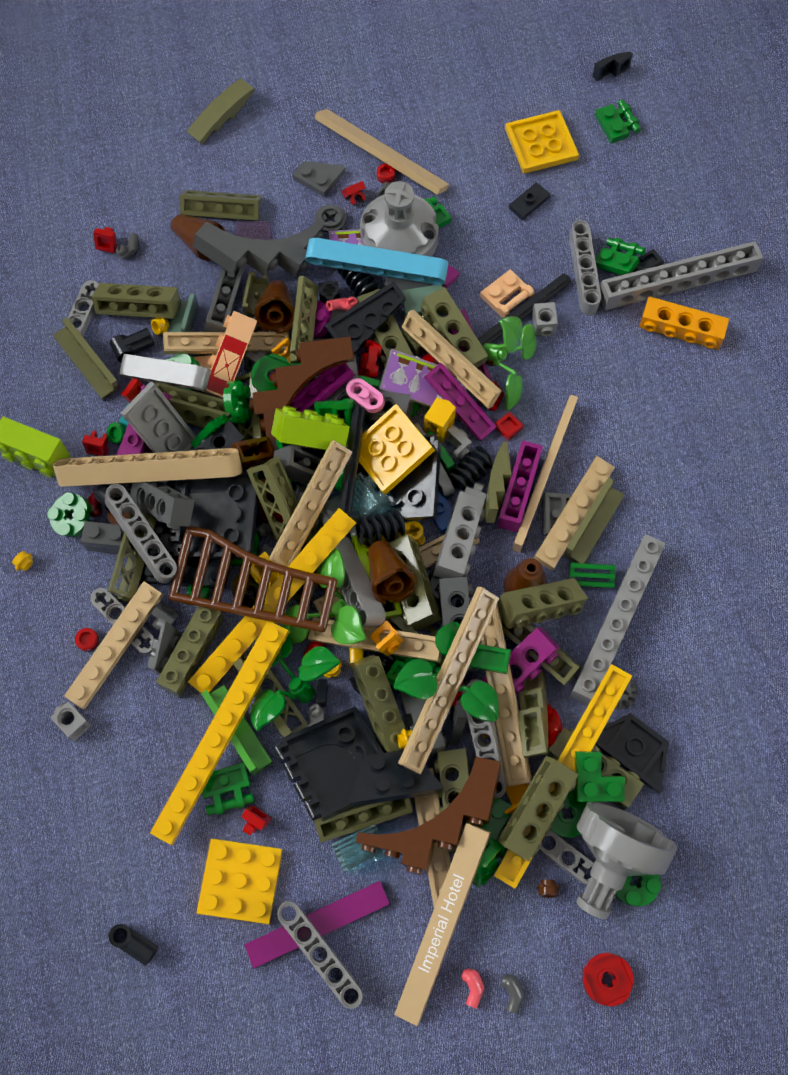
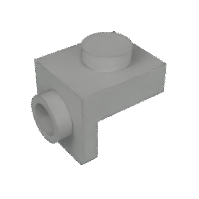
M454 425L447 430V440L456 448L453 452L452 460L454 463H457L460 459L463 461L465 456H469L472 442L468 439L465 431L458 429Z

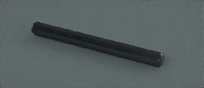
M565 273L560 275L506 317L513 316L520 318V320L524 319L533 312L534 304L545 303L570 284L569 276ZM500 322L477 338L482 347L485 343L491 344L503 335Z
M360 405L355 406L353 409L347 448L352 451V454L345 465L339 508L350 518L366 409Z

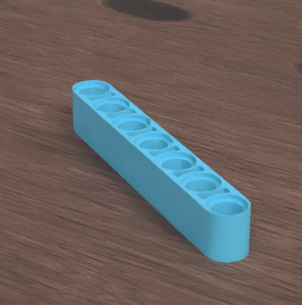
M321 238L309 239L305 257L308 263L434 285L445 284L449 264L448 261L441 258Z

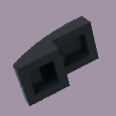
M618 53L595 63L592 77L596 81H599L609 73L617 77L630 68L633 53Z

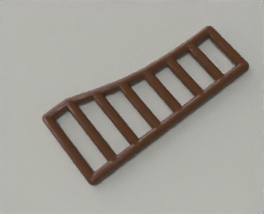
M188 526L185 530L169 599L179 603L317 632H325L337 587V579L268 561L240 548L212 530ZM193 536L205 538L191 595L181 594L179 592ZM213 542L223 547L224 551L212 600L200 598ZM233 553L242 558L243 563L233 604L221 602ZM252 564L263 568L254 609L242 606ZM272 572L284 575L275 613L263 611ZM293 578L305 581L297 617L284 615ZM314 583L327 585L319 622L306 620Z

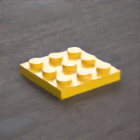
M560 110L505 123V131L523 174L576 161L579 158V153Z
M395 404L363 433L359 462L381 491L387 494L431 455L435 449L402 409Z
M211 839L197 914L270 925L283 850Z

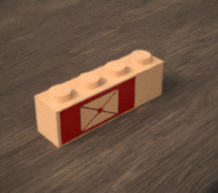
M233 311L232 316L227 315L223 325L227 329L224 336L220 334L215 346L219 347L216 355H211L208 366L211 367L206 391L202 392L223 399L224 388L229 387L226 383L235 380L257 320Z

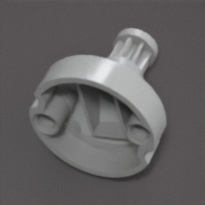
M397 181L388 185L385 194L373 200L364 210L360 221V237L363 240V246L431 257L437 247L439 226L435 224L436 213L431 205L421 197L414 195L413 188L408 183Z
M589 801L577 824V829L583 835L584 841L596 860L590 871V881L584 893L579 894L576 903L590 915L600 919H607L611 913L609 908L617 890L623 888L627 877L665 874L677 851L676 844L666 838L659 829L627 811L606 803Z

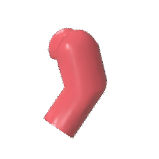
M355 297L328 300L326 307L328 311L338 309L347 311L357 305L358 300Z
M467 968L462 973V980L467 982L470 989L466 1005L477 1009L484 991V984L480 974L475 969Z

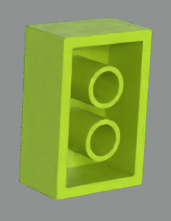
M283 406V409L276 408L271 434L282 443L327 450L331 441H336L346 447L350 426L345 424L344 420L338 418V415L325 413V416H321L316 411L305 409L304 413L296 411L294 407Z
M4 416L1 418L0 452L5 460L12 463L17 461L28 470L34 468L39 470L42 475L51 478L52 476L56 477L52 465L55 461L72 458L60 439Z

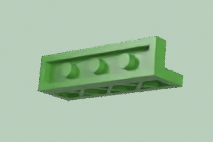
M223 685L212 693H209L208 690L201 693L214 715H216L228 691ZM243 716L230 741L250 773L254 776L273 764Z

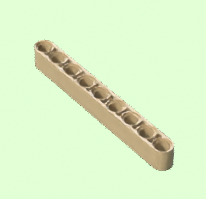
M236 448L65 458L52 464L59 486L234 477L243 471L239 452Z

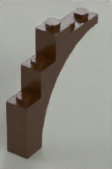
M351 336L299 343V349H296L297 362H301V365L275 368L276 374H273L274 387H278V390L252 393L253 398L249 399L251 412H255L257 417L264 416V419H261L262 432H266V436L269 437L274 451L277 450V442L271 431L276 408L283 409V406H290L297 393L310 380L323 371L340 364L354 362Z
M476 757L471 774L461 792L436 817L416 828L399 833L376 835L358 832L356 843L362 846V851L375 854L376 850L384 851L386 857L399 859L400 855L403 856L401 864L407 867L406 871L409 873L421 875L422 871L428 872L435 843H438V848L452 851L453 847L457 848L462 836L465 819L469 820L468 823L480 827L483 826V823H490L501 763L495 760Z

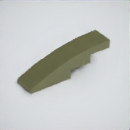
M242 78L238 79L208 105L186 132L203 145L214 130L218 132L228 118L233 120L255 89Z
M503 441L492 467L485 504L486 523H495L498 505H502L505 488L508 489L512 474L507 441Z
M542 670L533 680L528 678L523 683L525 687L519 692L521 711H518L524 758L548 753L547 694L545 676Z

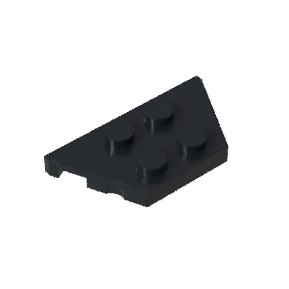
M631 713L606 724L595 745L605 754L616 759L627 771L637 774L640 777V781L657 794H660L663 790L662 783L666 769V754L668 753L669 742Z
M404 750L363 756L349 805L350 807L438 794L442 793L443 786L426 766H424L422 773L418 774L398 764Z

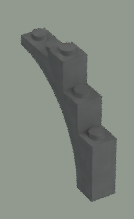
M317 220L312 226L299 234L283 239L259 240L236 236L206 222L195 233L192 247L232 274L238 269H243L245 264H248L265 276L269 270L273 271L278 265L296 277L301 271L305 272L310 264L305 260L309 239H322L324 236L322 231L325 224Z

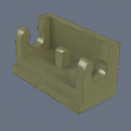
M251 271L248 274L242 303L244 315L250 318L255 317V307L269 284L267 275H263L262 279H258L256 273Z

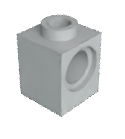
M555 302L534 304L532 318L535 335L550 336L556 334L558 321Z
M69 701L59 705L50 717L65 735L73 741L77 740L92 726ZM70 715H74L73 722L69 725H66V718Z

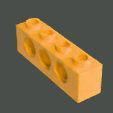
M648 297L639 328L719 350L725 337L729 318Z

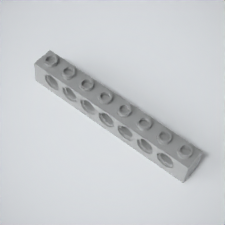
M756 241L605 279L602 280L600 286L601 302L604 310H609L644 301L648 297L656 298L757 272L763 260V255Z
M647 534L642 538L571 691L570 698L587 706L590 703L615 657L666 543Z

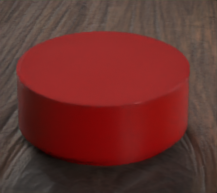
M386 163L381 164L376 170L378 181L383 184L385 182H393L396 178V170Z
M83 628L77 632L75 644L80 650L89 652L98 646L99 636L93 629Z

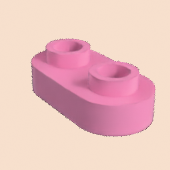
M356 378L347 384L346 391L349 398L353 399L361 407H364L366 411L377 413L383 409L385 400L382 393L366 381ZM357 390H362L359 394L355 393ZM377 401L376 405H371L372 402Z

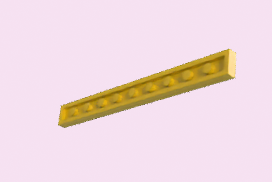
M338 508L288 567L313 573L356 522ZM281 574L268 589L263 611L275 613L284 575ZM293 578L288 601L305 583L304 580ZM244 616L190 678L188 683L200 693L206 690L210 692L232 667L233 662L238 660L259 636L267 621Z
M267 621L150 834L170 845L174 844L289 634L287 629Z
M612 664L610 665L557 760L558 762L575 772V751H591L632 675ZM554 782L549 786V793L555 789ZM540 804L537 807V815L542 812L543 804ZM531 826L525 828L524 836L530 833ZM508 849L494 876L516 889L530 861L525 860Z

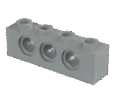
M462 491L459 492L449 519L434 570V576L443 579L467 577L471 566L467 563L468 558L473 557L476 548L475 545H472L473 540H477L481 527L478 526V523L483 520L486 509L483 508L485 499Z

